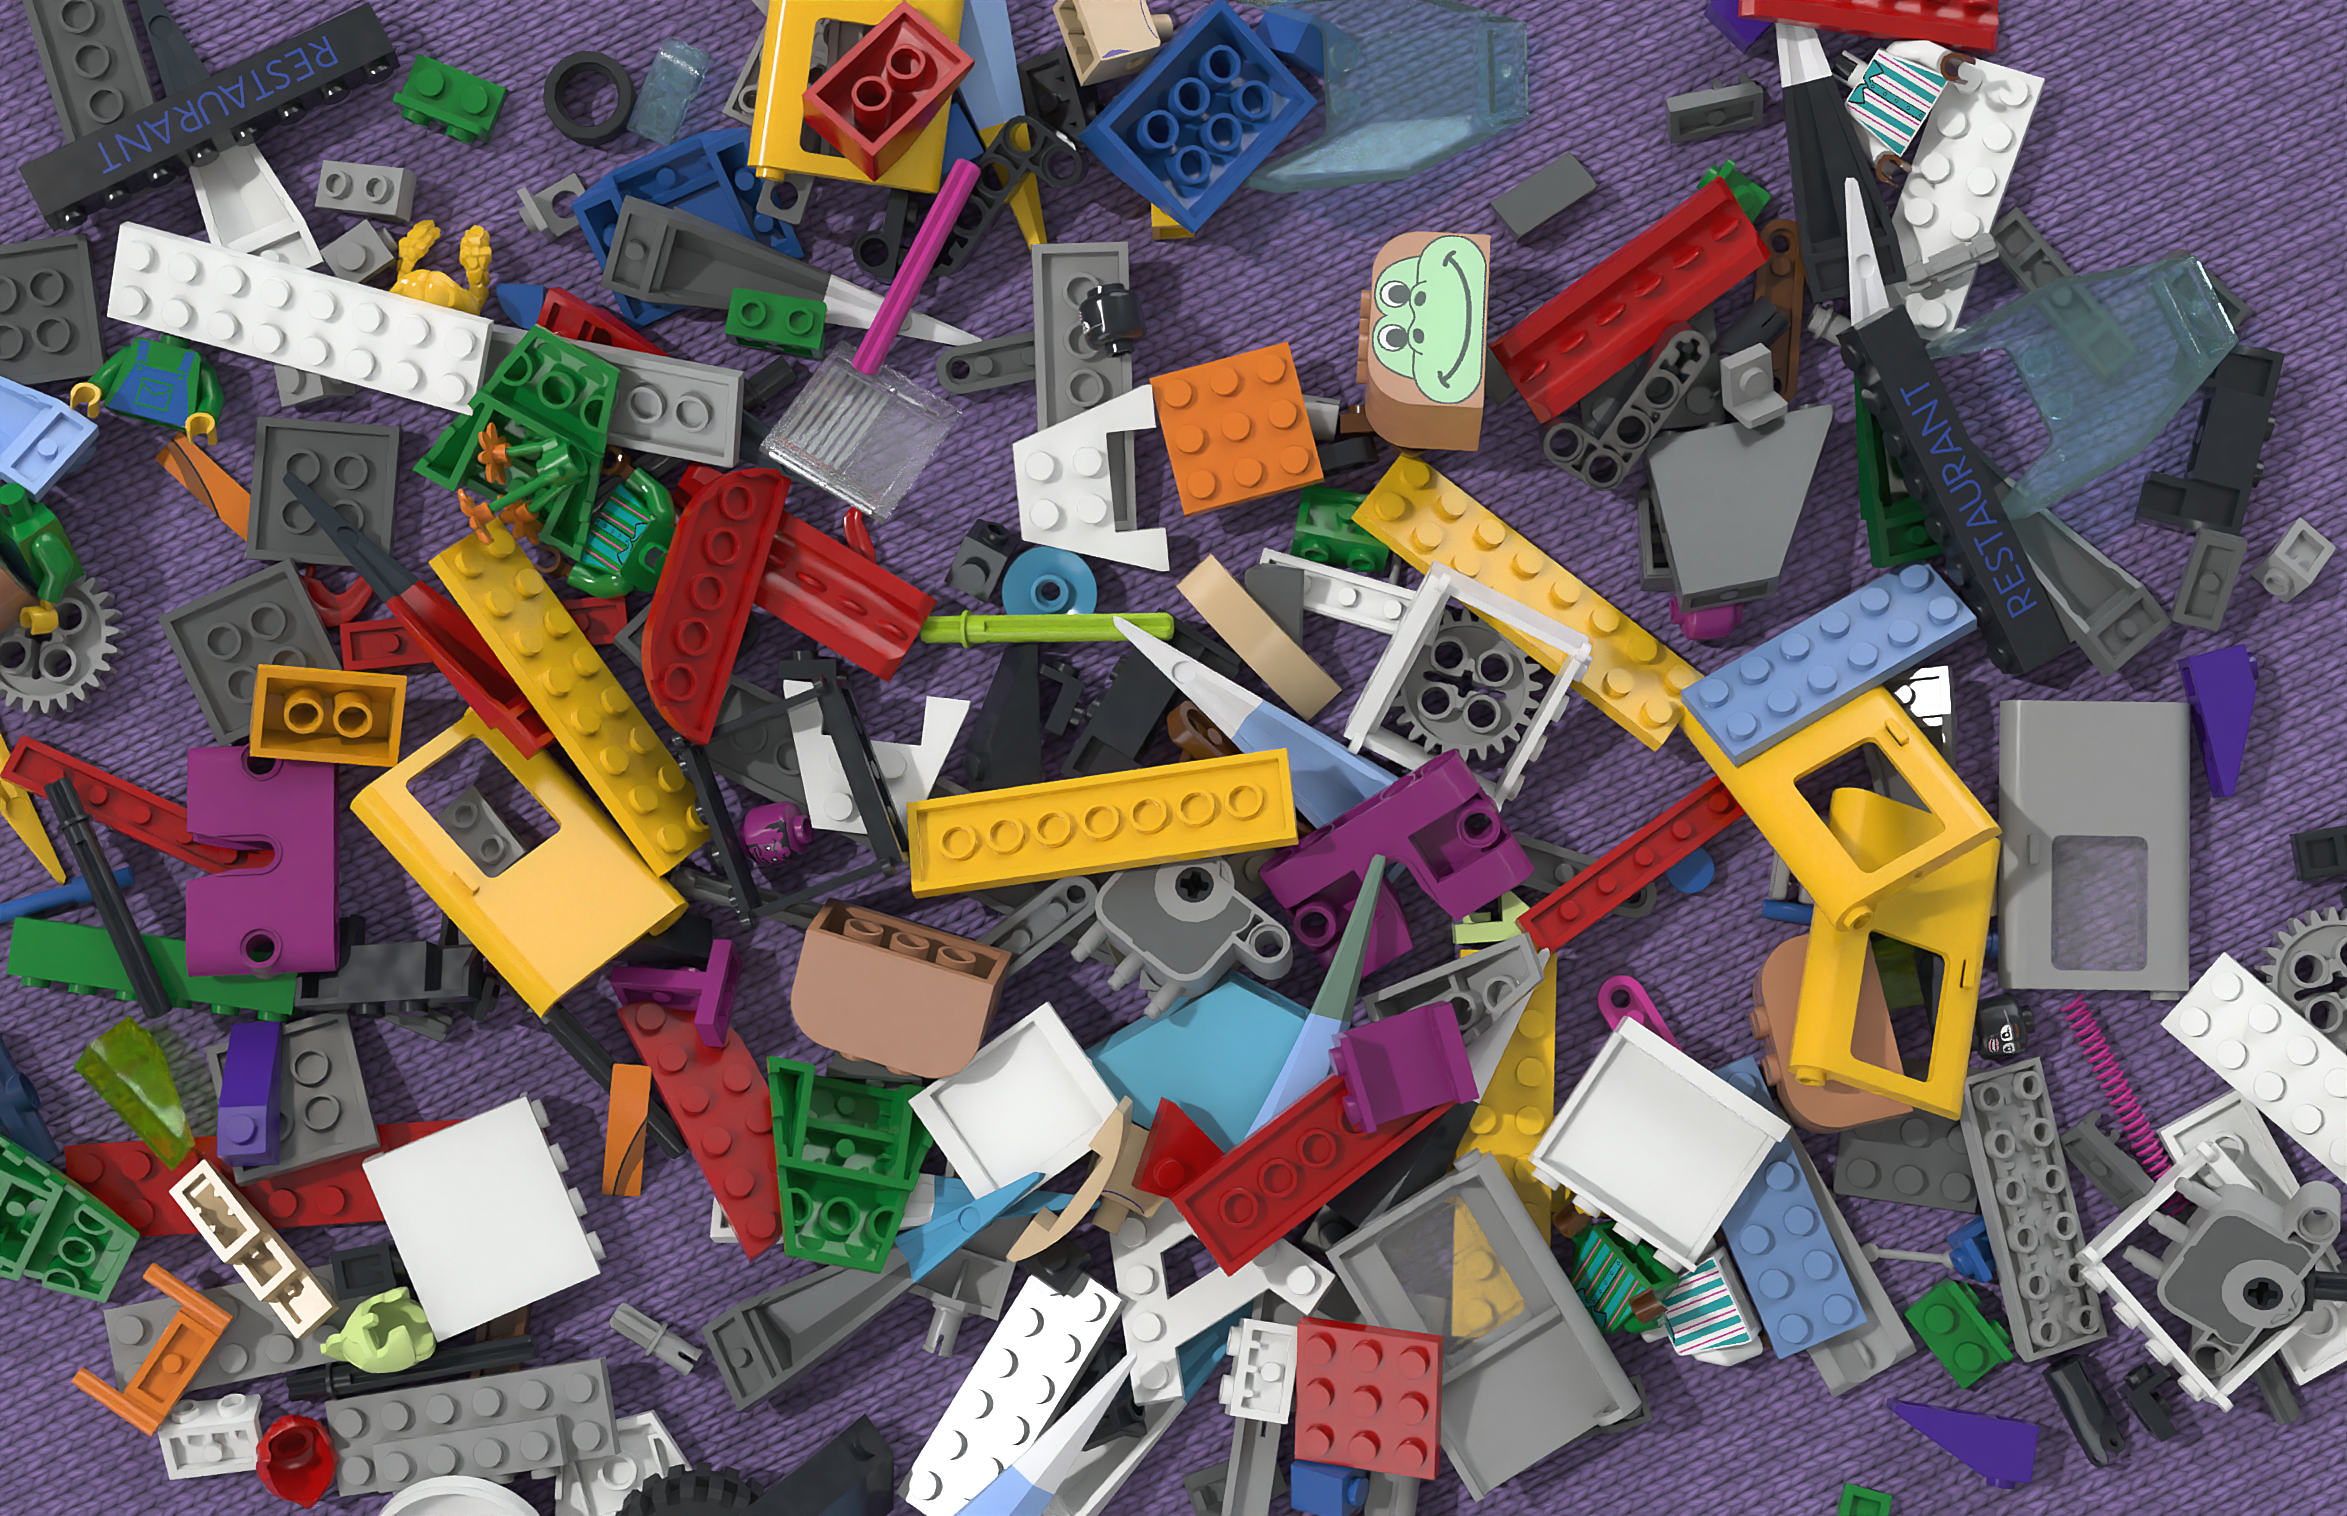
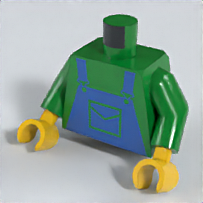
M163 332L160 342L136 337L132 345L123 346L94 373L87 383L76 384L71 390L70 409L74 410L82 402L89 403L87 417L96 418L100 412V401L105 400L103 406L115 415L187 433L189 444L194 443L193 439L195 436L201 437L202 433H206L208 445L213 446L217 443L216 426L219 423L226 399L217 370L209 364V360L202 353L188 349L191 339Z
M9 483L0 488V553L17 574L37 592V596L41 598L38 606L24 607L21 610V626L23 628L31 627L32 635L50 633L58 626V614L54 604L61 602L65 588L85 575V572L57 517L40 501L36 503L27 497L22 485Z

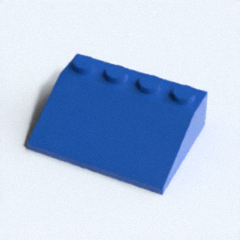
M1214 0L1202 7L1081 132L1078 138L1110 172L1189 232L1195 233L1318 101L1225 0Z

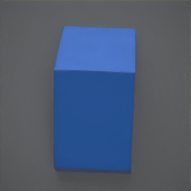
M1271 1L1255 32L1279 60L1335 86L1355 45L1354 40L1315 11Z

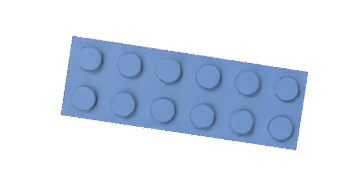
M1924 558L1907 562L1681 691V702L1732 764L1737 767L1977 629V617Z
M1749 1054L1710 1071L1780 1118L1753 1055ZM1786 1134L1781 1143L1775 1142L1720 1225L1775 1356L1779 1360L1868 1322Z

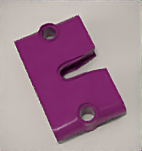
M250 743L245 746L189 748L187 763V832L193 834V841L238 851L271 850L275 852L274 860L267 867L232 869L186 881V966L189 977L252 974L257 978L270 979L281 973L338 971L340 956L339 763L272 758L276 760L273 769L267 774L258 775L252 772L256 762L266 757L250 756ZM270 943L275 946L274 954L267 961L254 962L252 960V952L260 944Z
M1451 749L1438 755L1300 839L1298 845H1291L1274 855L1259 868L1258 874L1292 922L1296 938L1302 944L1309 947L1327 974L1353 912L1372 858L1376 854L1386 856L1385 867L1393 862L1404 864L1410 870L1422 890L1456 921H1459L1523 882L1532 874L1535 867L1499 814L1496 802L1485 793L1456 749ZM1474 813H1483L1490 818L1489 823L1481 828H1473L1465 820ZM1384 872L1360 979L1413 948L1410 938L1412 931L1399 894ZM1319 912L1327 920L1321 925L1311 926L1302 918L1307 913Z

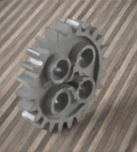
M85 572V575L65 588L61 602L54 604L58 614V626L54 631L50 632L52 633L50 642L44 641L40 644L41 635L47 636L50 633L32 635L31 627L23 628L20 624V619L0 634V699L6 696V706L16 710L23 703V712L34 716L41 706L44 714L55 716L57 703H59L63 710L71 713L74 712L73 698L77 697L88 704L92 702L88 691L91 686L105 691L107 687L100 676L103 672L117 674L116 668L108 663L110 657L124 655V651L113 646V640L126 636V632L112 627V623L119 620L123 615L116 609H106L115 598L108 592L98 594L103 584L94 577L85 581L87 574ZM25 582V584L29 587V589L40 601L41 598L37 596V592ZM81 609L82 620L75 629L68 630L66 626L68 615L73 610ZM24 646L26 653L23 663L16 668H12L10 664L12 653L17 648ZM70 655L72 660L70 670L65 675L58 677L56 673L58 661L63 656ZM40 670L41 676L36 680L34 675Z
M1464 608L1461 620L1454 622L1450 612L1446 610L1443 614V625L1439 626L1434 646L1423 645L1398 691L1400 696L1394 698L1390 708H1404L1405 713L1397 719L1396 724L1397 726H1404L1410 723L1413 725L1414 728L1408 736L1410 742L1417 740L1421 736L1427 739L1424 745V753H1429L1437 745L1442 747L1441 754L1451 749H1456L1465 763L1468 759L1469 751H1475L1479 760L1485 762L1487 747L1492 746L1501 756L1505 752L1502 739L1506 737L1517 744L1521 739L1515 729L1516 725L1524 728L1530 726L1531 720L1524 714V711H1536L1540 704L1529 698V694L1542 691L1543 684L1530 681L1529 676L1540 671V664H1526L1525 659L1529 657L1527 653L1518 649L1514 643L1489 626L1481 618H1479L1478 622L1471 621L1468 608ZM1445 645L1453 646L1461 653L1462 661L1455 668L1445 669L1439 666L1435 660L1436 650ZM1490 658H1497L1503 661L1508 670L1507 676L1498 682L1487 680L1481 672L1482 663ZM1425 672H1432L1455 682H1460L1463 675H1468L1472 677V686L1503 692L1506 695V699L1499 701L1476 691H1469L1467 697L1462 698L1457 695L1458 687L1426 680L1423 675ZM1430 691H1440L1447 697L1449 706L1441 714H1430L1422 706L1421 700L1423 696ZM1480 703L1490 706L1495 715L1494 722L1485 728L1474 726L1468 718V710L1473 705Z
M2324 907L2322 920L2315 910H2306L2304 912L2305 925L2297 918H2289L2287 920L2288 928L2291 932L2289 935L2282 931H2273L2272 935L2279 946L2277 948L2262 947L2261 951L2271 960L2269 965L2255 966V970L2267 976L2266 982H2263L2265 986L2311 1025H2313L2310 1020L2311 1008L2319 1001L2323 1003L2327 1009V1019L2322 1026L2314 1027L2346 1053L2347 983L2336 986L2335 992L2319 991L2298 1001L2295 1000L2294 994L2300 990L2329 984L2333 981V977H2347V966L2343 964L2340 957L2341 948L2347 943V908H2344L2338 919L2335 907ZM2302 956H2306L2310 960L2313 968L2311 976L2304 982L2300 981L2295 974V964Z

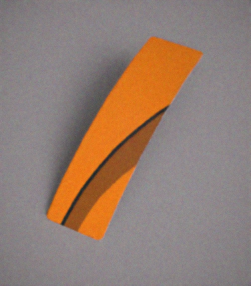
M178 432L156 456V460L247 542L251 495L194 443L189 444L185 434Z
M613 1065L602 1183L603 1194L640 1196L651 1081L650 1066Z

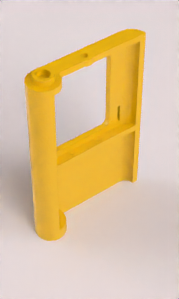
M769 0L747 162L748 167L756 169V178L783 182L785 174L799 173L939 194L952 95L911 148L875 182L847 158L808 153L800 147L804 113L802 94L807 90L816 23L821 19H829L875 27L903 0ZM905 0L959 47L965 0Z
M1883 684L1867 691L1737 767L1732 764L1685 706V713L1678 722L1685 735L1830 923L1839 932L1850 931L1856 933L1863 930L1873 921L1877 903L1922 880L1930 873L2002 833L1998 824ZM1888 730L1893 734V736L1898 740V742H1899L1902 746H1900V745L1897 743V741L1892 737V735L1888 732ZM1867 742H1873L1879 746L1945 829L1939 836L1872 873H1865L1859 869L1794 786L1795 782Z
M471 706L466 710L461 720L365 787L355 797L350 806V809L540 1018L546 1015L558 1000L647 932H650L652 936H657L667 930L683 915L689 906L683 896L663 875L659 878L656 876L632 841L547 749L527 760L498 728L490 730ZM472 738L483 741L560 826V830L495 878H490L483 874L406 788L409 782Z
M1839 788L1832 793L1827 828L1859 869L1865 873H1872L1945 831L1942 824L1933 814L1879 794L1858 788ZM1994 837L1930 873L1922 880L1877 903L1873 921L1859 932L1837 931L1814 902L1787 1070L1796 1075L1795 1080L1798 1083L1821 1087L1825 1085L1826 1080H1835L1955 1121L1960 1119L2001 841L1998 838ZM1870 931L1937 953L1944 959V975L1926 1082L1859 1061L1851 1054V1041Z

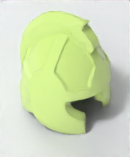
M399 1287L360 1303L349 1317L342 1332L330 1335L325 1344H320L321 1354L332 1359L351 1362L366 1372L390 1373L407 1369L418 1362L430 1358L435 1351L436 1338L422 1305L410 1299L407 1287Z

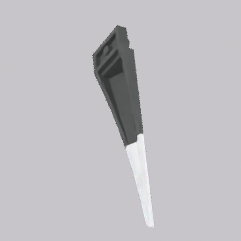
M629 195L625 196L621 206L600 284L602 288L645 302L729 310L732 290L734 288L821 301L827 305L825 323L863 329L870 328L885 297L678 207L674 206L672 210ZM910 309L898 332V335L955 346L983 341L981 338L914 309Z

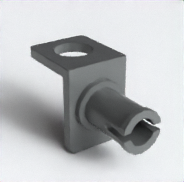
M803 119L800 147L805 152L820 154L821 135ZM794 173L785 174L783 182L765 180L756 210L761 214L794 225H800L803 222L815 182L830 186L831 179ZM784 182L792 183L798 192L796 204L787 210L777 208L772 198L775 187Z

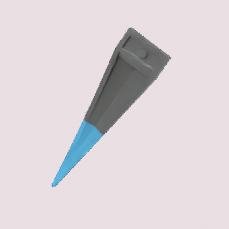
M1033 1172L965 1206L895 1237L880 1274L830 1265L737 1303L701 1327L738 1412L749 1413L785 1388L791 1389L1040 1183L1046 1174Z

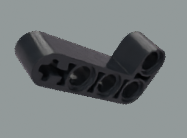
M1018 115L1007 121L977 163L981 173L965 204L973 202L979 206L982 212L980 224L975 229L967 227L962 221L960 212L951 229L953 232L949 233L943 246L950 244L956 234L968 238V242L965 240L955 241L948 253L953 258V262L940 264L938 260L941 254L939 253L929 273L934 276H948L960 272L971 260L1031 172H1034L1044 181L1055 187H1071L1081 183L1089 171V159L1084 150L1037 116ZM1024 123L1030 124L1037 134L1035 146L1028 151L1021 149L1015 140L1017 129ZM1063 151L1071 154L1076 163L1074 174L1068 179L1059 177L1054 170V160ZM997 162L1003 164L1009 172V182L1002 190L994 188L988 179L990 167Z
M1676 322L1671 324L1661 334L1593 431L1572 416L1564 413L1540 425L1538 439L1546 456L1553 463L1595 490L1608 491L1617 487L1707 363L1710 356V346L1707 339L1691 323ZM1680 340L1684 343L1691 342L1694 349L1690 354L1685 351L1679 353L1676 349V344ZM1665 359H1667L1672 366L1675 364L1676 367L1679 369L1678 374L1675 375L1673 371L1662 362ZM1657 376L1668 378V387L1662 395L1650 397L1645 394L1646 385L1652 378ZM1628 416L1640 418V426L1634 434L1622 436L1617 433L1618 424L1623 418ZM1561 429L1573 431L1574 438L1567 447L1556 449L1550 446L1551 437L1556 431ZM1600 455L1612 457V465L1606 473L1595 475L1589 472L1591 461Z

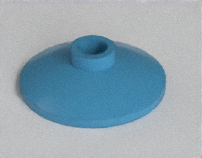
M1047 545L1032 548L1021 554L1009 567L1002 585V599L1007 615L1093 614L1097 603V584L1089 565L1073 551ZM1048 582L1057 584L1060 588V595L1053 599L1045 596L1043 592L1044 584Z

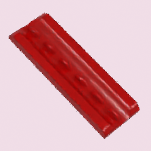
M1739 0L1738 2L1739 18L1894 41L1928 40L1944 48L1988 55L1997 54L1999 0Z
M1718 176L1488 347L1538 422L1542 424L1560 415L1652 347L1664 330L1671 324L1687 321L1768 260L1771 253L1743 212L1722 176Z
M692 460L672 495L676 513L674 522L676 527L684 509L699 490L724 474L703 462ZM782 510L753 601L754 604L888 683L892 680L938 602L931 596L785 510Z

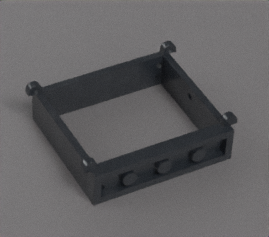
M823 674L812 677L814 688L713 728L709 744L818 701L877 858V862L763 905L741 849L704 749L706 745H698L686 739L677 731L672 733L673 743L676 749L681 751L678 754L680 769L685 778L693 782L698 796L695 799L696 812L701 822L705 826L709 825L715 841L711 845L714 860L717 866L727 873L732 887L728 890L729 900L732 908L736 909L741 926L745 932L757 929L755 920L770 916L881 872L884 873L886 878L897 875L895 867L910 862L909 842L847 679H835L826 683Z

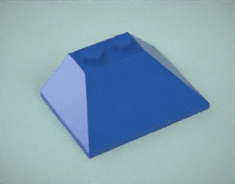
M747 126L699 132L610 171L571 202V207L603 273L621 206L626 195L672 210L674 206L793 258L798 259L805 256L790 223L761 214L756 210L765 180L756 178V169L747 166L751 140ZM774 189L772 196L773 202L777 208L784 210L781 201L777 195V192ZM612 291L628 326L633 330L689 306L645 302Z

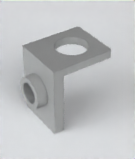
M575 173L534 196L524 186L517 190L524 203V206L519 208L518 211L532 234L540 231L549 242H552L580 226L576 215L564 219L555 214L553 210L554 199L562 192H572L579 197L586 190Z

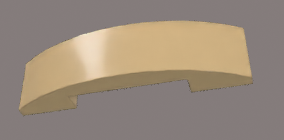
M1212 553L1176 585L1187 600L1235 652L1307 722L1342 690L1328 673L1310 655H1307L1245 591L1244 586Z
M1125 1095L1088 1146L1103 1158L1062 1214L1058 1217L1043 1206L1006 1257L1014 1263L1046 1249L1068 1233L1093 1206L1115 1172L1126 1147L1132 1121L1133 1100Z

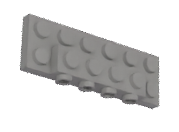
M606 1357L347 1396L336 1401L332 1399L325 1401L330 1438H334L335 1450L339 1458L336 1475L340 1497L379 1491V1493L392 1491L394 1497L402 1490L420 1481L442 1476L484 1477L487 1481L501 1485L515 1481L514 1473L531 1470L532 1479H542L561 1474L560 1466L569 1462L614 1456L621 1452Z

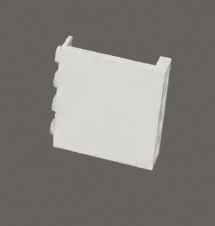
M1623 1016L1527 1160L1536 1166L1532 1173L1535 1178L1555 1191L1561 1183L1577 1194L1572 1203L1594 1218H1597L1600 1212L1603 1211L1618 1221L1612 1230L1637 1246L1643 1238L1658 1249L1653 1256L1656 1260L1676 1273L1679 1272L1682 1266L1694 1273L1697 1268L1694 1263L1775 1142L1781 1143L1791 1126L1629 1016Z
M527 1091L521 1093L519 1098L385 1154L382 1151L370 1156L362 1164L437 1342L601 1273L599 1260L606 1258L599 1237L596 1231L587 1234L580 1218V1216L587 1214L583 1199L577 1187L568 1189L562 1172L569 1170L564 1154L558 1143L550 1146L543 1131V1128L550 1126L546 1111L540 1099L531 1102Z

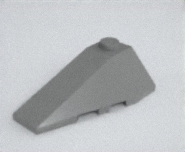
M1526 932L1362 998L1371 1022L1441 1000L1452 1003L1466 1049L1545 979L1530 934Z

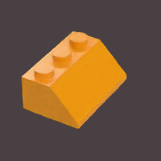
M258 664L249 732L250 756L384 767L396 766L398 764L407 676Z

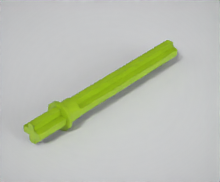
M964 610L961 616H929L922 627L920 636L921 640L925 641V643H962L964 648H972L974 643L1130 641L1114 625L1113 616H1118L1159 640H1170L1174 634L1173 616L1168 613L973 615L971 610Z

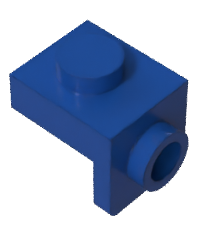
M1982 1214L1946 1236V1239L1953 1250L1949 1253L1950 1260L1958 1273L1964 1278L1968 1277L1985 1284L1993 1279L1990 1271L1996 1267Z

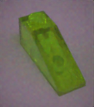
M129 1015L91 1042L74 1065V1069L166 1166L173 1171L182 1163L194 1147L195 1141L163 1050L155 1042L151 1033L145 1028L140 1027Z

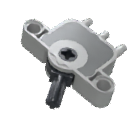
M1227 855L1117 870L1101 887L1096 896L1094 908L1098 920L1079 939L1078 945L1071 951V955L1076 961L1083 962L1107 940L1124 954L1126 958L1114 970V974L1108 980V985L1114 991H1120L1141 969L1162 984V988L1153 996L1151 1003L1144 1010L1145 1015L1151 1020H1156L1162 1013H1165L1179 997L1193 998L1206 993L1236 960L1240 961L1256 975L1270 980L1283 977L1289 972L1293 963L1292 946L1288 932L1282 925L1236 890L1232 870L1227 863ZM1196 889H1203V890H1204V891H1199V892H1198L1197 898H1190V897H1189V896H1193V895L1195 894ZM1268 944H1275L1282 948L1281 952L1275 957L1266 958L1258 954L1259 950Z
M2179 1177L2174 1184L2175 1190L2199 1207L2185 1225L2169 1215L2165 1216L2158 1211H2153L2148 1218L2149 1225L2173 1240L2164 1251L2161 1259L2132 1245H2127L2122 1252V1257L2131 1262L2132 1266L2158 1280L2157 1295L2161 1304L2171 1313L2192 1324L2187 1357L2207 1379H2216L2229 1372L2263 1328H2274L2287 1324L2299 1314L2300 1310L2313 1311L2314 1299L2347 1302V1273L2315 1271L2316 1262L2337 1238L2341 1230V1195L2337 1188L2324 1181H2312L2304 1184L2284 1208L2255 1190L2240 1184H2225L2211 1191L2196 1181ZM2321 1210L2326 1212V1214L2316 1215L2311 1213V1211ZM2204 1346H2213V1347H2216V1348H2215V1349H2210V1348H2206V1347H2204Z

